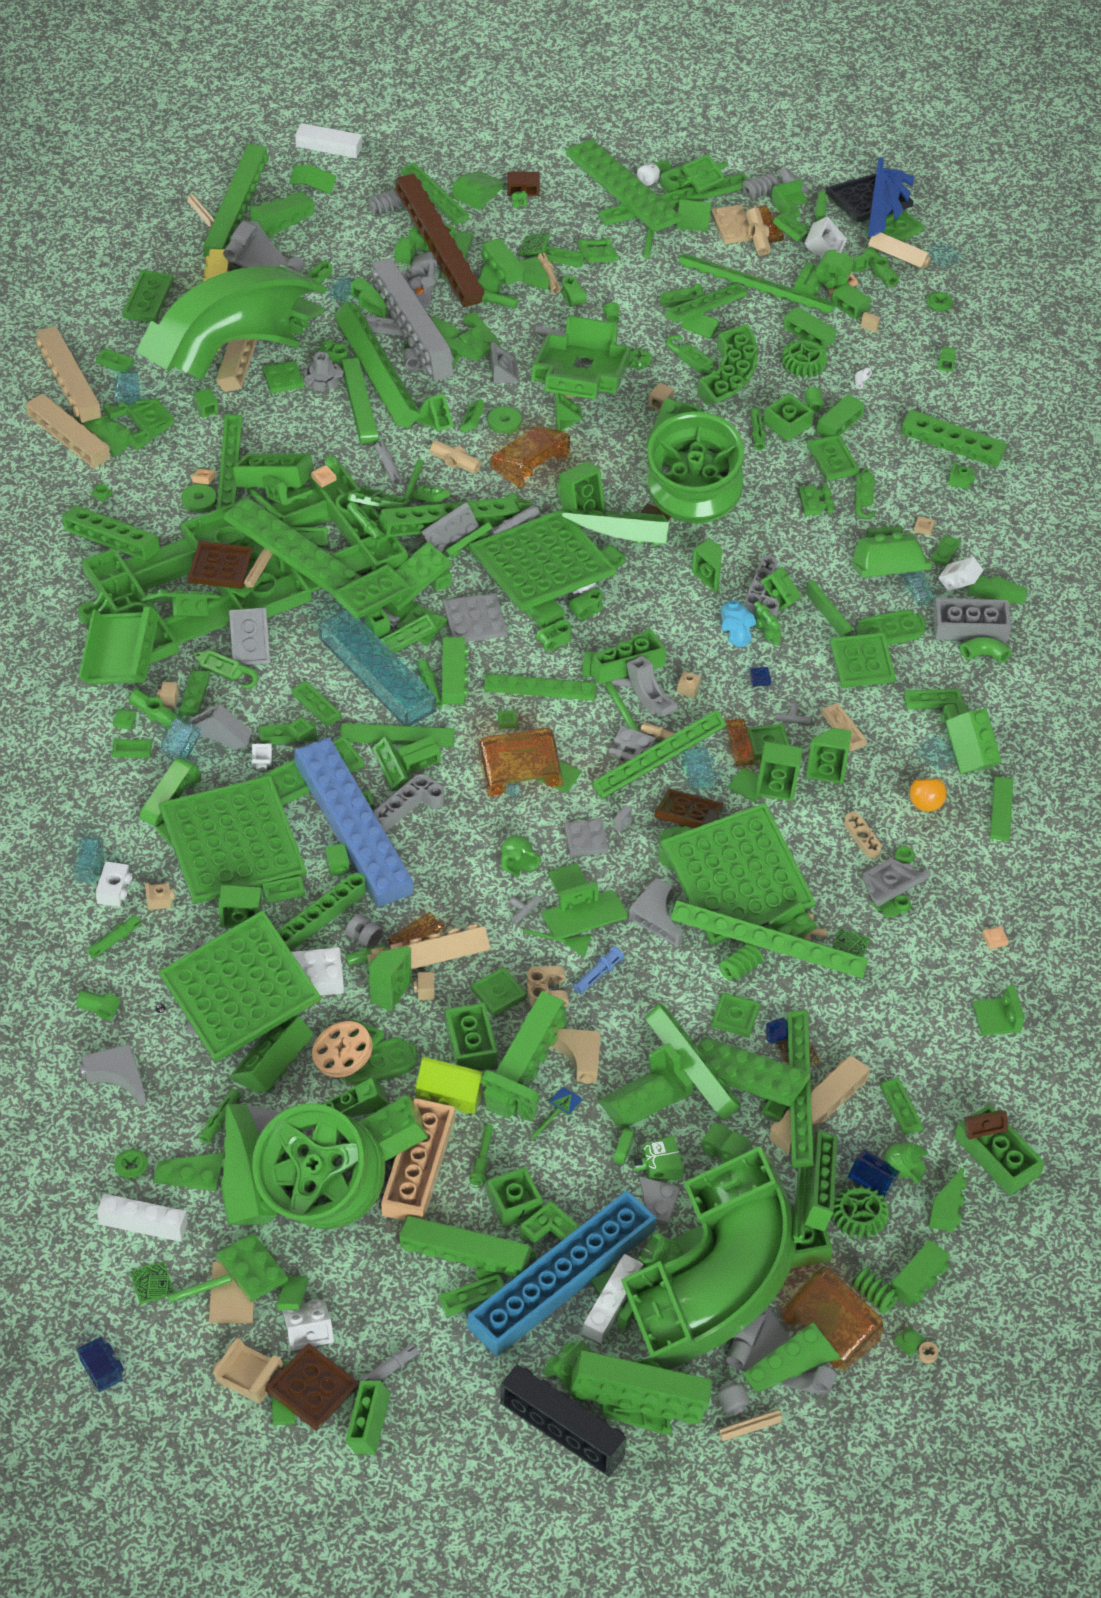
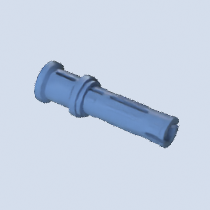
M612 946L605 956H601L598 959L597 964L573 984L574 990L582 995L604 973L611 972L614 965L624 960L625 957L622 951L616 946Z

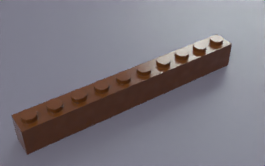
M414 173L397 177L395 190L434 258L437 260L438 265L463 308L481 303L484 289L479 285L476 275L472 273L469 263L465 261L462 251L458 249L455 239L451 237L448 227L444 225L441 215L437 213L434 203H431L427 191H424L421 181L417 179Z

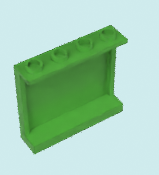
M144 607L143 612L100 614L94 609L86 636L79 678L89 685L145 683L159 614L151 607Z

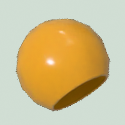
M941 779L914 780L909 790L910 801L920 811H936L946 801V785Z

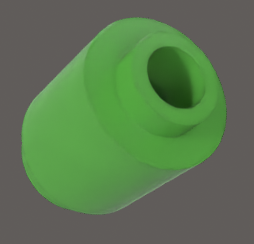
M816 387L807 389L804 393L806 406L814 412H820L823 407L821 390Z

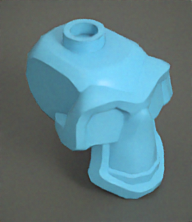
M731 600L721 607V630L729 631L728 641L737 647H744L751 641L752 636L749 627L756 625L755 617L741 602Z

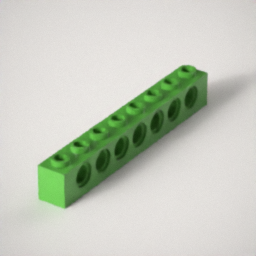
M512 497L382 509L378 523L385 537L422 534L421 531L464 503L469 505L479 527L488 522L492 527H497L502 524V521L509 520L519 514L520 510Z

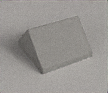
M492 342L490 344V363L493 384L519 382L517 359Z

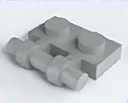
M621 726L614 740V745L619 746V748L611 747L609 754L614 755L619 760L625 759L629 761L653 747L656 743V738ZM626 749L634 751L635 753L631 754L625 751Z

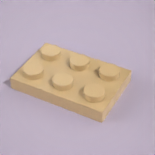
M742 205L711 209V216L724 244L753 240V238L748 236L749 222Z

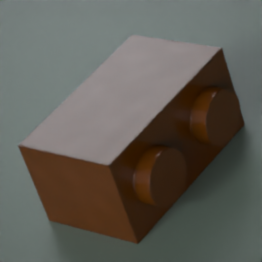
M507 172V196H512L513 193L525 191L527 196H539V172Z

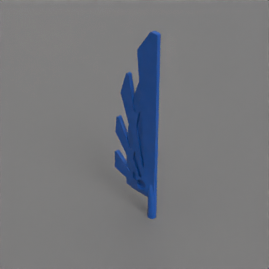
M879 158L877 163L868 236H875L886 229V216L891 210L893 211L894 219H898L903 212V207L898 199L900 193L906 201H909L911 191L903 185V182L913 186L914 176L905 174L903 170L883 168V158Z

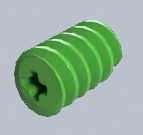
M746 944L743 948L738 949L737 952L721 961L719 969L728 981L731 982L733 979L738 981L741 976L751 972L752 968H757L758 964L764 963V958L755 945Z
M867 1266L856 1275L852 1281V1286L854 1285V1290L860 1291V1295L866 1297L869 1303L873 1302V1306L879 1308L881 1314H885L896 1304L899 1297H894L896 1289L887 1291L890 1286L889 1283L881 1285L884 1280L882 1277L875 1280L876 1272L869 1275L871 1267Z

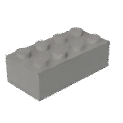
M935 599L933 610L935 640L968 641L976 637H990L1008 642L1011 631L1008 600Z

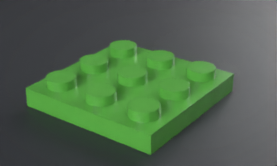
M884 633L830 639V646L841 688L894 683L896 681Z

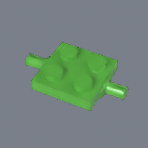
M709 154L691 161L681 168L687 178L680 180V184L685 186L691 183L699 194L724 183L726 178L721 173V169L727 167V162L724 160L717 164Z

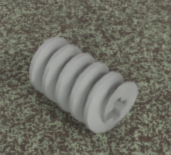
M768 173L754 179L745 180L742 183L743 193L747 198L750 196L752 200L755 197H761V194L763 196H766L767 193L772 194L773 186L778 185L777 178L774 173Z
M396 190L395 192H384L383 195H371L368 200L373 216H375V211L381 215L382 209L387 213L388 208L391 212L394 211V207H396L397 211L400 210V205L404 208V204Z

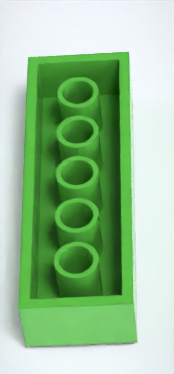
M541 991L496 1070V1074L529 1088L530 1081L534 1080L538 1075L539 1065L541 1062L544 1063L548 1057V1049L556 1043L558 1031L560 1028L563 1029L567 1023L564 1000ZM488 1087L486 1088L484 1098L488 1110L507 1119L512 1114H516L517 1100Z
M581 1350L572 1373L569 1396H574L580 1400L596 1401L602 1405L618 1406L624 1410L632 1409L647 1415L654 1414L665 1419H676L687 1424L699 1425L710 1402L712 1379Z

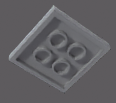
M497 593L443 600L451 637H465V642L507 637V630Z

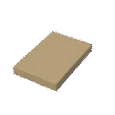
M213 1262L212 1279L229 1274L220 1262ZM233 1279L231 1283L211 1289L209 1323H253L254 1301H249Z

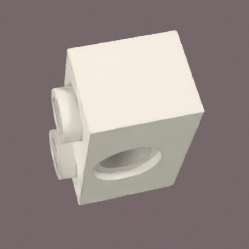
M970 557L947 564L938 578L944 587L951 591L974 584L983 572V569L975 557Z
M105 862L96 889L97 904L120 907L122 900H126V887L132 882V873L129 872V865Z

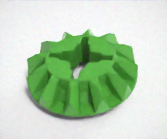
M934 292L928 295L926 304L930 309L933 308L934 311L939 310L941 313L942 310L948 311V309L952 308L953 299L946 293Z
M639 347L638 350L633 348L630 351L628 363L630 367L643 369L651 364V353L647 352L646 349L641 350Z
M125 1150L114 1161L115 1172L119 1174L120 1178L125 1177L128 1180L130 1178L138 1179L141 1174L145 1175V1171L148 1168V1159L139 1150ZM133 1162H135V1168H128L127 1163L132 1164Z

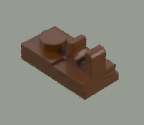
M1003 1110L964 1117L965 1133L969 1140L1008 1131L1007 1112Z

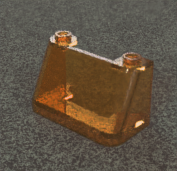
M542 426L532 427L528 432L498 452H495L491 457V468L521 489L526 486L524 481L527 476H533V469L552 456L557 459L560 457L563 460L570 456V435L565 431Z
M539 728L484 737L479 741V764L488 797L499 796L505 792L506 784L543 778L547 786L563 785L556 741L552 729Z
M825 1266L817 1270L782 1309L783 1319L788 1324L797 1325L801 1322L807 1327L814 1322L840 1356L839 1360L830 1361V1364L834 1368H839L842 1372L877 1345L881 1339L883 1321L880 1316Z

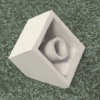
M826 216L812 224L804 244L813 254L823 256L826 251L831 249L842 253L847 238L830 218Z

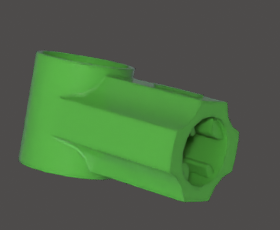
M83 990L80 991L76 1004L78 1008L95 1012L102 1019L112 1020L121 1001L117 996L110 993L102 996Z

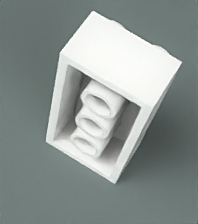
M339 947L291 952L320 996L344 993Z

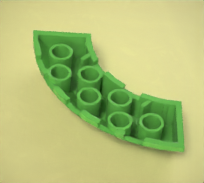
M748 324L718 333L717 349L723 360L717 371L698 380L697 394L706 405L720 402L732 396L744 387L752 377L758 362V345L756 344V337Z

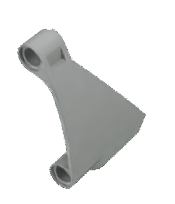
M243 220L233 233L230 243L223 252L227 260L243 267L280 266L281 264L301 272L305 266L304 261L299 257H292L288 261L271 242L258 221Z
M769 1307L749 1326L734 1336L732 1346L726 1357V1362L730 1366L747 1371L791 1339ZM820 1366L815 1370L813 1368L798 1377L784 1380L780 1385L826 1395L830 1393L837 1374L829 1367Z

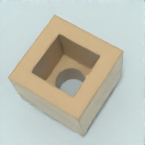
M683 671L678 682L677 693L695 698L700 687L701 676Z
M163 682L161 689H158L157 697L162 700L163 705L167 708H176L179 696L178 683Z
M418 972V981H414V993H418V1000H434V972Z

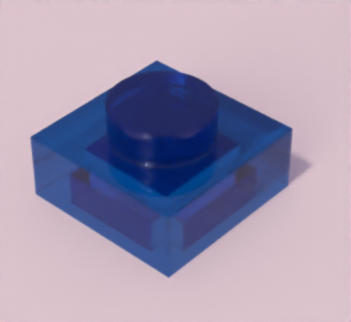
M768 667L750 668L749 674L752 687L771 686Z
M784 1017L766 1023L767 1041L770 1044L788 1038V1021Z

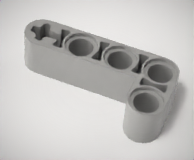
M765 556L761 559L746 595L745 607L754 616L757 610L754 605L757 601H760L769 608V612L772 615L778 617L779 601L767 596L768 592L761 583V580L776 571L777 560L772 556Z
M418 774L374 811V814L384 832H386L421 802L435 809L444 805V788L427 775Z

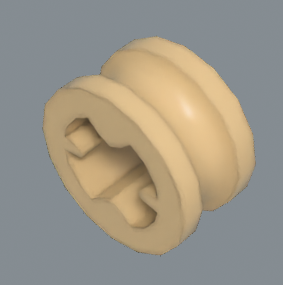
M932 1342L922 1343L918 1351L919 1359L926 1364L935 1362L938 1355V1347ZM931 1350L932 1354L927 1356L924 1354L925 1351Z

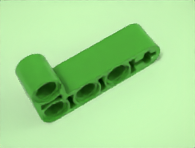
M177 757L142 808L140 819L155 827L161 825L164 820L159 809V803L180 798L187 786L195 788L194 785L200 782L202 776L197 765Z

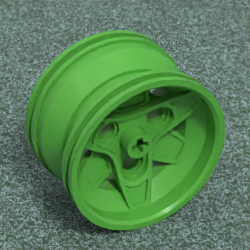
M707 412L681 413L661 423L651 435L648 443V465L650 468L648 488L655 506L671 516V518L687 523H707L729 513L738 503L743 490L742 466L744 447L741 436L735 427L725 419ZM664 465L670 468L671 471L663 473ZM729 470L727 476L722 477L720 473Z
M310 1103L288 1108L266 1125L254 1149L252 1170L259 1194L274 1211L314 1228L336 1229L354 1223L372 1208L383 1187L385 1161L378 1140L365 1125L332 1107ZM316 1127L312 1138L302 1133L307 1129ZM338 1131L345 1136L349 1144L338 1145ZM309 1147L308 1154L303 1156V1149ZM287 1153L290 1159L283 1161L284 1155ZM342 1156V1164L336 1166V1160ZM354 1166L353 1175L348 1184L343 1173ZM315 1182L316 1188L310 1193L309 1187ZM285 1186H294L292 1197L287 1192ZM323 1194L332 1200L323 1205L313 1206L316 1200Z

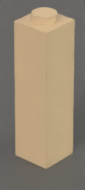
M881 232L872 236L868 244L870 247L922 269L925 266L927 267L931 260V257H929L930 253Z

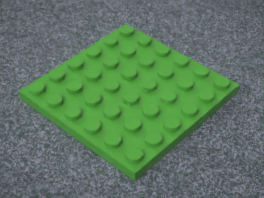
M561 509L469 544L471 553L520 611L616 575V568L575 522L562 516Z
M271 775L159 803L160 812L193 904L219 898L221 885L253 886L259 888L262 887V883L298 876L302 877L307 874Z
M766 803L661 841L666 856L690 904L761 926L769 924V921L775 916L782 914L800 902L804 905V910L816 905ZM703 930L710 945L730 939L729 937Z
M263 910L158 971L215 1063L322 1000L320 994Z

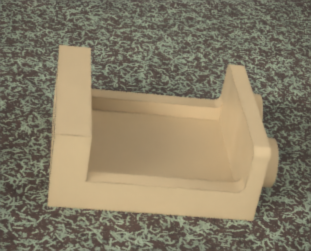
M237 1337L228 1346L224 1357L216 1363L213 1374L216 1381L221 1385L261 1405L268 1394L265 1391L266 1386L280 1373L284 1365L281 1358L275 1355L269 1358L245 1346L242 1339Z

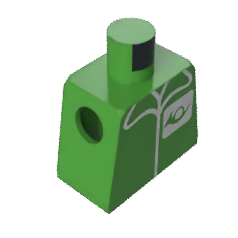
M674 1135L644 1145L642 1158L632 1159L634 1172L646 1170L648 1179H683L684 1166Z

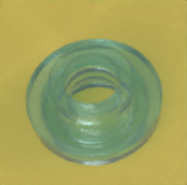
M511 779L505 785V794L511 799L518 797L520 783Z

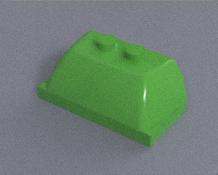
M895 532L888 536L878 534L875 537L862 538L855 548L852 559L853 568L862 578L932 570V563L924 555L922 546L913 533L903 534Z

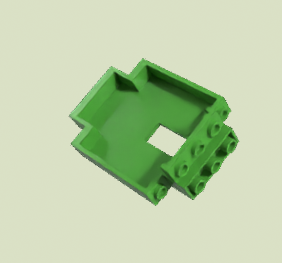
M568 315L565 336L547 334L533 363L531 380L545 382L544 391L589 399H596L599 391L616 394L629 363L631 347L617 344L618 323ZM578 358H589L593 362L590 369L574 367Z

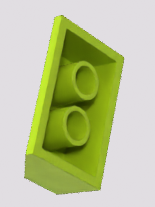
M423 1057L416 1084V1099L453 1106L464 1114H475L482 1097L483 1084L480 1080L483 1072Z

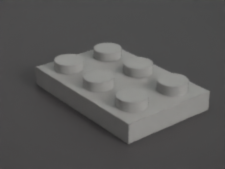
M464 503L421 531L426 542L428 541L443 553L446 549L480 527L469 505Z
M266 608L229 610L233 660L240 662L242 665L270 663Z

